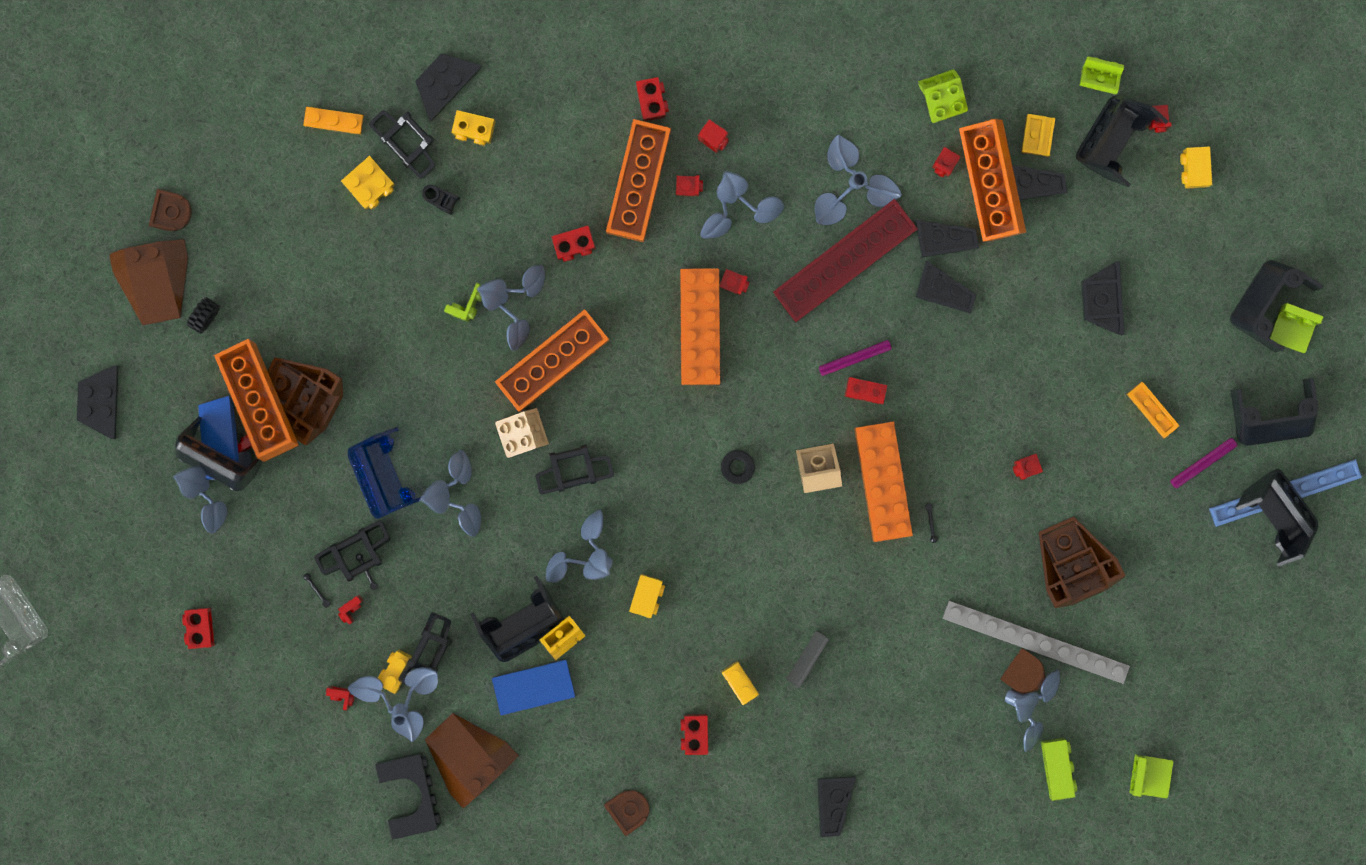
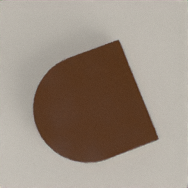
M157 189L148 226L167 231L181 230L189 223L192 214L188 200L180 194Z
M1021 648L1000 680L1019 693L1035 692L1042 686L1045 680L1044 665L1039 659Z
M625 790L604 804V807L625 836L644 824L648 818L649 803L642 793L635 790Z

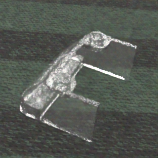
M10 575L0 576V626L10 639L2 647L5 658L0 661V668L14 661L48 636L46 625L17 582Z

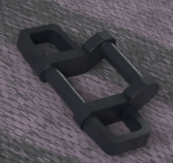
M383 110L369 122V126L381 138V142L387 144L403 161L402 164L406 168L409 167L419 179H423L435 168L436 164L426 152L435 139L428 135L412 119V115L408 111L397 121ZM383 116H386L395 125L382 135L375 128V123ZM406 124L423 140L420 146L409 156L392 139ZM424 153L430 162V166L420 174L411 164Z
M587 444L581 445V448L557 454L555 452L549 453L552 468L537 473L535 477L539 493L542 495L555 491L563 492L567 488L587 483L595 484L596 481L612 478L614 472L610 457L590 458ZM583 455L588 476L563 481L558 461ZM606 460L610 471L609 475L595 478L591 461ZM554 471L558 487L543 490L540 476Z
M377 521L365 528H361L358 530V533L342 542L330 545V547L315 555L314 558L322 574L329 575L341 570L347 581L350 582L354 580L355 576L375 565L383 564L376 550L389 542L391 537L384 523ZM381 527L384 538L373 545L367 533ZM362 539L372 559L349 570L340 551ZM332 552L337 565L325 570L321 559Z
M435 612L430 614L426 626L421 633L422 638L412 658L408 659L405 668L398 678L402 684L406 685L405 677L412 668H429L436 672L438 671L437 667L447 647L453 641L447 637L451 626L450 619ZM436 619L444 621L440 635L431 632ZM429 639L441 643L430 665L418 662Z

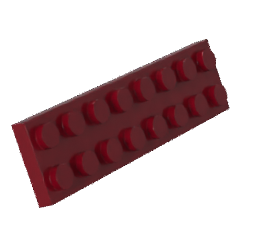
M893 199L772 293L796 323L914 233L917 227L897 201Z

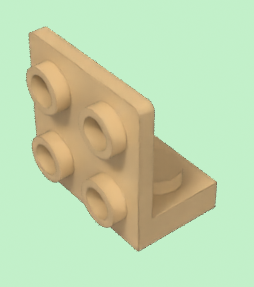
M537 408L495 422L507 458L549 444Z

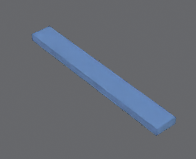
M1356 459L1290 482L1301 498L1362 478ZM1240 498L1209 508L1216 527L1263 510L1259 505L1237 510L1236 506Z

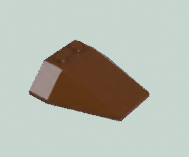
M185 239L159 241L124 248L109 254L113 274L142 325L181 318L188 264Z
M274 357L267 370L296 440L304 445H308L326 430L343 398V379L329 369Z
M1074 516L1039 532L1046 592L1055 608L1077 604L1108 590L1126 577L1117 558Z
M454 713L425 739L450 795L462 808L474 800L519 756L506 741Z

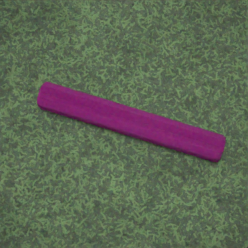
M886 340L819 366L820 374L824 376L892 349L891 344Z
M1229 438L1171 479V484L1174 488H1179L1236 448L1237 443L1233 438Z

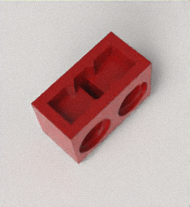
M658 77L636 81L643 121L665 118V112H669L667 100L663 101L662 93H665L663 82H659ZM653 85L656 87V92L648 94L645 91L646 88ZM652 104L659 105V112H650V106Z
M711 120L707 121L698 134V141L716 153L719 149L723 151L729 142L728 132Z
M589 226L551 236L559 260L563 259V262L573 260L574 255H590L592 250L595 249ZM581 237H586L589 243L587 246L581 247L578 245V240ZM566 242L570 244V250L564 253L560 251V245Z
M849 377L844 397L882 405L887 385Z
M211 607L185 610V614L182 615V622L186 626L184 642L185 645H188V649L214 646ZM194 614L200 615L201 622L199 624L193 621ZM196 633L202 635L203 640L201 643L195 640Z
M684 714V719H681V731H685V738H681V750H685V755H708V715ZM697 720L700 726L698 729L693 730L689 727V722ZM693 739L700 742V746L696 749L689 746V742Z

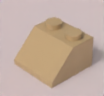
M834 444L796 450L804 493L842 487L840 467Z

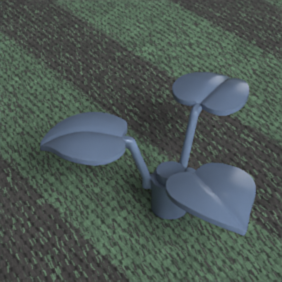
M837 135L829 146L827 159L829 165L834 170L840 171L845 168L847 172L852 174L849 178L850 187L838 199L832 193H825L818 197L814 207L816 222L821 225H831L839 222L845 216L847 210L845 204L840 201L852 189H860L865 186L866 189H869L867 192L868 201L876 207H884L893 199L900 198L902 194L897 185L884 175L872 176L868 185L865 173L849 169L848 167H853L858 162L859 152L853 143Z
M725 171L723 180L717 190V196L722 202L724 213L723 215L715 213L709 217L701 230L700 236L702 238H717L728 232L732 222L727 217L726 202L731 204L739 198L752 211L756 212L754 219L759 223H767L777 218L784 209V203L777 197H767L759 203L758 208L753 207L741 196L747 191V181L735 173Z
M541 264L534 265L526 270L522 278L523 289H507L506 283L501 279L489 281L477 288L486 309L492 311L500 307L514 319L515 323H511L507 329V342L512 351L519 349L526 341L530 331L529 323L524 319L519 320L502 304L506 303L508 299L507 292H526L528 297H534L541 291L545 280V270Z
M459 450L452 455L448 464L449 473L452 478H455L454 481L448 484L441 480L435 481L425 491L420 500L436 513H444L449 506L461 509L462 511L458 515L461 528L469 536L476 537L481 524V514L478 507L474 504H467L464 507L449 502L450 493L448 487L457 484L458 481L461 484H466L472 474L471 464L463 450Z
M248 451L238 453L239 463L248 467L252 463L250 453ZM191 467L179 472L174 476V479L178 483L181 493L186 498L191 499L201 495L209 501L210 504L202 508L201 520L207 532L215 533L226 519V505L221 501L214 502L204 493L210 486L204 469Z
M602 510L592 513L584 521L581 528L582 538L584 540L589 539V543L596 550L591 554L588 562L566 559V554L559 552L550 559L547 565V582L556 583L560 581L566 574L567 563L569 562L585 565L583 573L588 579H599L610 575L609 569L612 566V559L593 542V539H597L600 536L603 528Z
M417 668L410 671L405 677V684L411 687L405 704H396L393 708L385 693L381 691L383 683L378 678L364 676L349 685V692L365 702H376L381 695L388 707V713L392 714V728L411 742H414L422 730L423 716L417 711L408 712L407 710L412 692L414 690L419 694L433 692L438 684V673L429 668Z
M1058 669L1045 678L1041 686V694L1039 695L1035 692L1022 694L1014 689H1010L1006 694L1005 702L1016 707L1018 720L1022 723L1029 720L1031 726L1027 728L1024 735L1025 752L1031 750L1038 743L1043 733L1042 723L1037 722L1035 724L1031 716L1038 703V699L1043 698L1044 702H1048L1055 696L1060 683Z

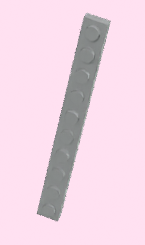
M948 601L942 617L944 620L1124 684L1130 668L1129 665L952 601Z

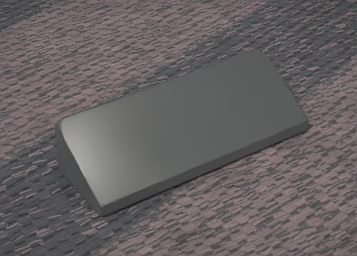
M815 631L787 678L789 682L798 688L801 687L829 641L828 637Z

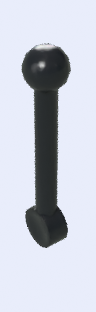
M928 503L925 508L928 511L930 523V541L936 543L938 539L935 536L931 511L933 505Z
M361 553L356 554V559L363 564V555ZM368 570L364 571L370 582V588L376 590L378 587L377 583L373 581Z
M308 573L304 574V580L309 582L323 601L322 605L329 607L330 601L326 600L311 580V575Z

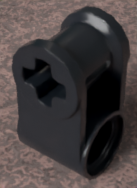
M427 185L422 190V196L426 202L450 215L453 214L452 210L456 202L460 200V197L434 185ZM430 189L436 191V197L433 199L426 197V193Z

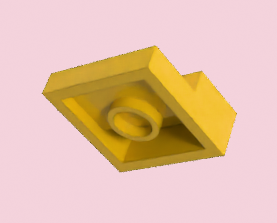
M370 156L341 180L366 210L369 208L371 210L380 203L378 200L382 196H389L394 191L393 187L395 186L392 180Z

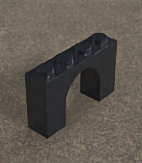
M420 752L377 762L375 766L379 783L396 779H408L419 787L422 796L420 807L415 812L388 820L392 840L437 830L439 824H441L440 813L435 811L434 805H437L435 793H431L430 786H433L431 775H427L426 768L429 767L427 756H423V753Z

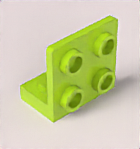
M954 69L918 81L919 87L925 95L932 123L968 111L961 78Z
M476 283L466 309L452 303V306L446 305L444 312L467 322L470 319L473 320L478 310L475 308L477 301H482L481 295L477 290L481 285Z
M1288 303L1282 304L1269 338L1281 346L1306 353L1315 326L1321 324L1324 316Z
M1135 754L1129 793L1139 797L1147 795L1168 798L1173 761Z

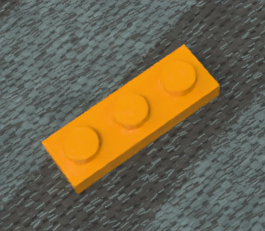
M306 107L303 126L361 135L364 115Z
M1140 382L1127 393L1128 397L1163 438H1166L1179 427L1178 423L1143 382Z

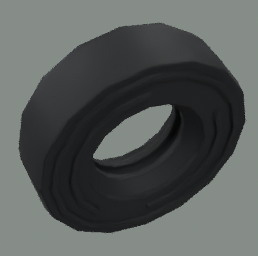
M742 450L729 452L721 462L723 477L733 484L747 482L752 478L755 471L753 458ZM734 460H741L745 464V471L740 475L734 474L730 469V465Z

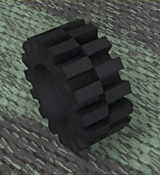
M204 297L197 304V307L194 308L193 313L190 314L187 326L199 334L203 333L214 320L220 306L209 298Z

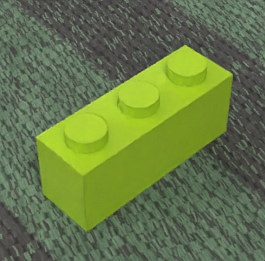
M1065 738L1041 741L1050 799L1054 801L1075 797L1077 784L1072 779L1074 765L1069 760V754L1071 753L1070 742H1067Z

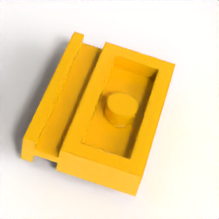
M1027 114L1021 153L1050 156L1055 118Z

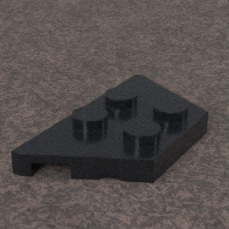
M441 53L415 81L428 118L432 121L482 67L479 64Z
M1116 261L1081 282L1083 316L1087 322L1118 335H1125L1120 261Z
M112 366L78 382L77 421L110 439H116L119 366Z

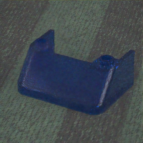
M398 427L373 435L350 447L347 452L369 510L376 519L416 504L422 498V496L415 498L414 491L409 487L402 488L388 455L394 446L390 435L399 431Z

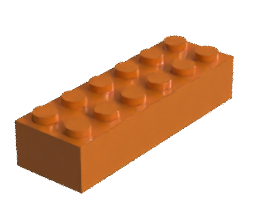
M633 119L606 229L607 234L644 243L671 128Z
M993 119L959 128L983 242L1026 233L1003 120Z
M680 269L681 385H720L719 269Z
M584 309L497 379L495 383L518 412H521L610 340Z
M247 339L214 355L256 457L265 462L299 446L256 343Z
M894 422L854 428L873 542L913 536Z

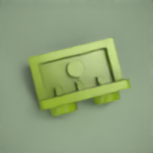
M1087 57L1082 68L1079 86L1117 95L1124 65L1101 60L1096 57Z

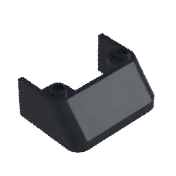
M1118 95L1112 96L1105 104L1079 147L1076 159L1082 165L1107 180L1129 187L1131 184L1120 175L1122 166L1115 161L1134 130H1146L1153 120L1167 124L1168 120L1151 105Z
M1270 260L1265 262L1232 312L1230 321L1234 327L1272 351L1280 352L1284 350V347L1268 338L1273 330V325L1269 319L1264 317V314L1281 287L1285 284L1290 288H1297L1304 284L1313 291L1322 289L1324 285L1296 268Z
M1314 378L1302 379L1305 399L1298 405L1299 416L1261 421L1258 409L1254 407L1244 408L1241 389L1230 390L1238 441L1243 445L1249 446L1311 436L1315 430L1318 413Z
M199 416L177 437L175 442L177 458L192 467L204 469L206 475L228 486L233 491L244 490L256 477L262 460L256 458L248 467H245L196 440L194 436L202 420Z
M1275 469L1243 492L1236 509L1260 506L1278 531L1275 544L1282 554L1277 565L1282 566L1305 557L1318 530V521L1283 471Z
M538 576L534 577L539 589H536L530 596L532 604L501 622L496 617H487L480 621L474 612L470 614L480 637L501 662L510 661L541 643L540 639L564 620L554 600Z

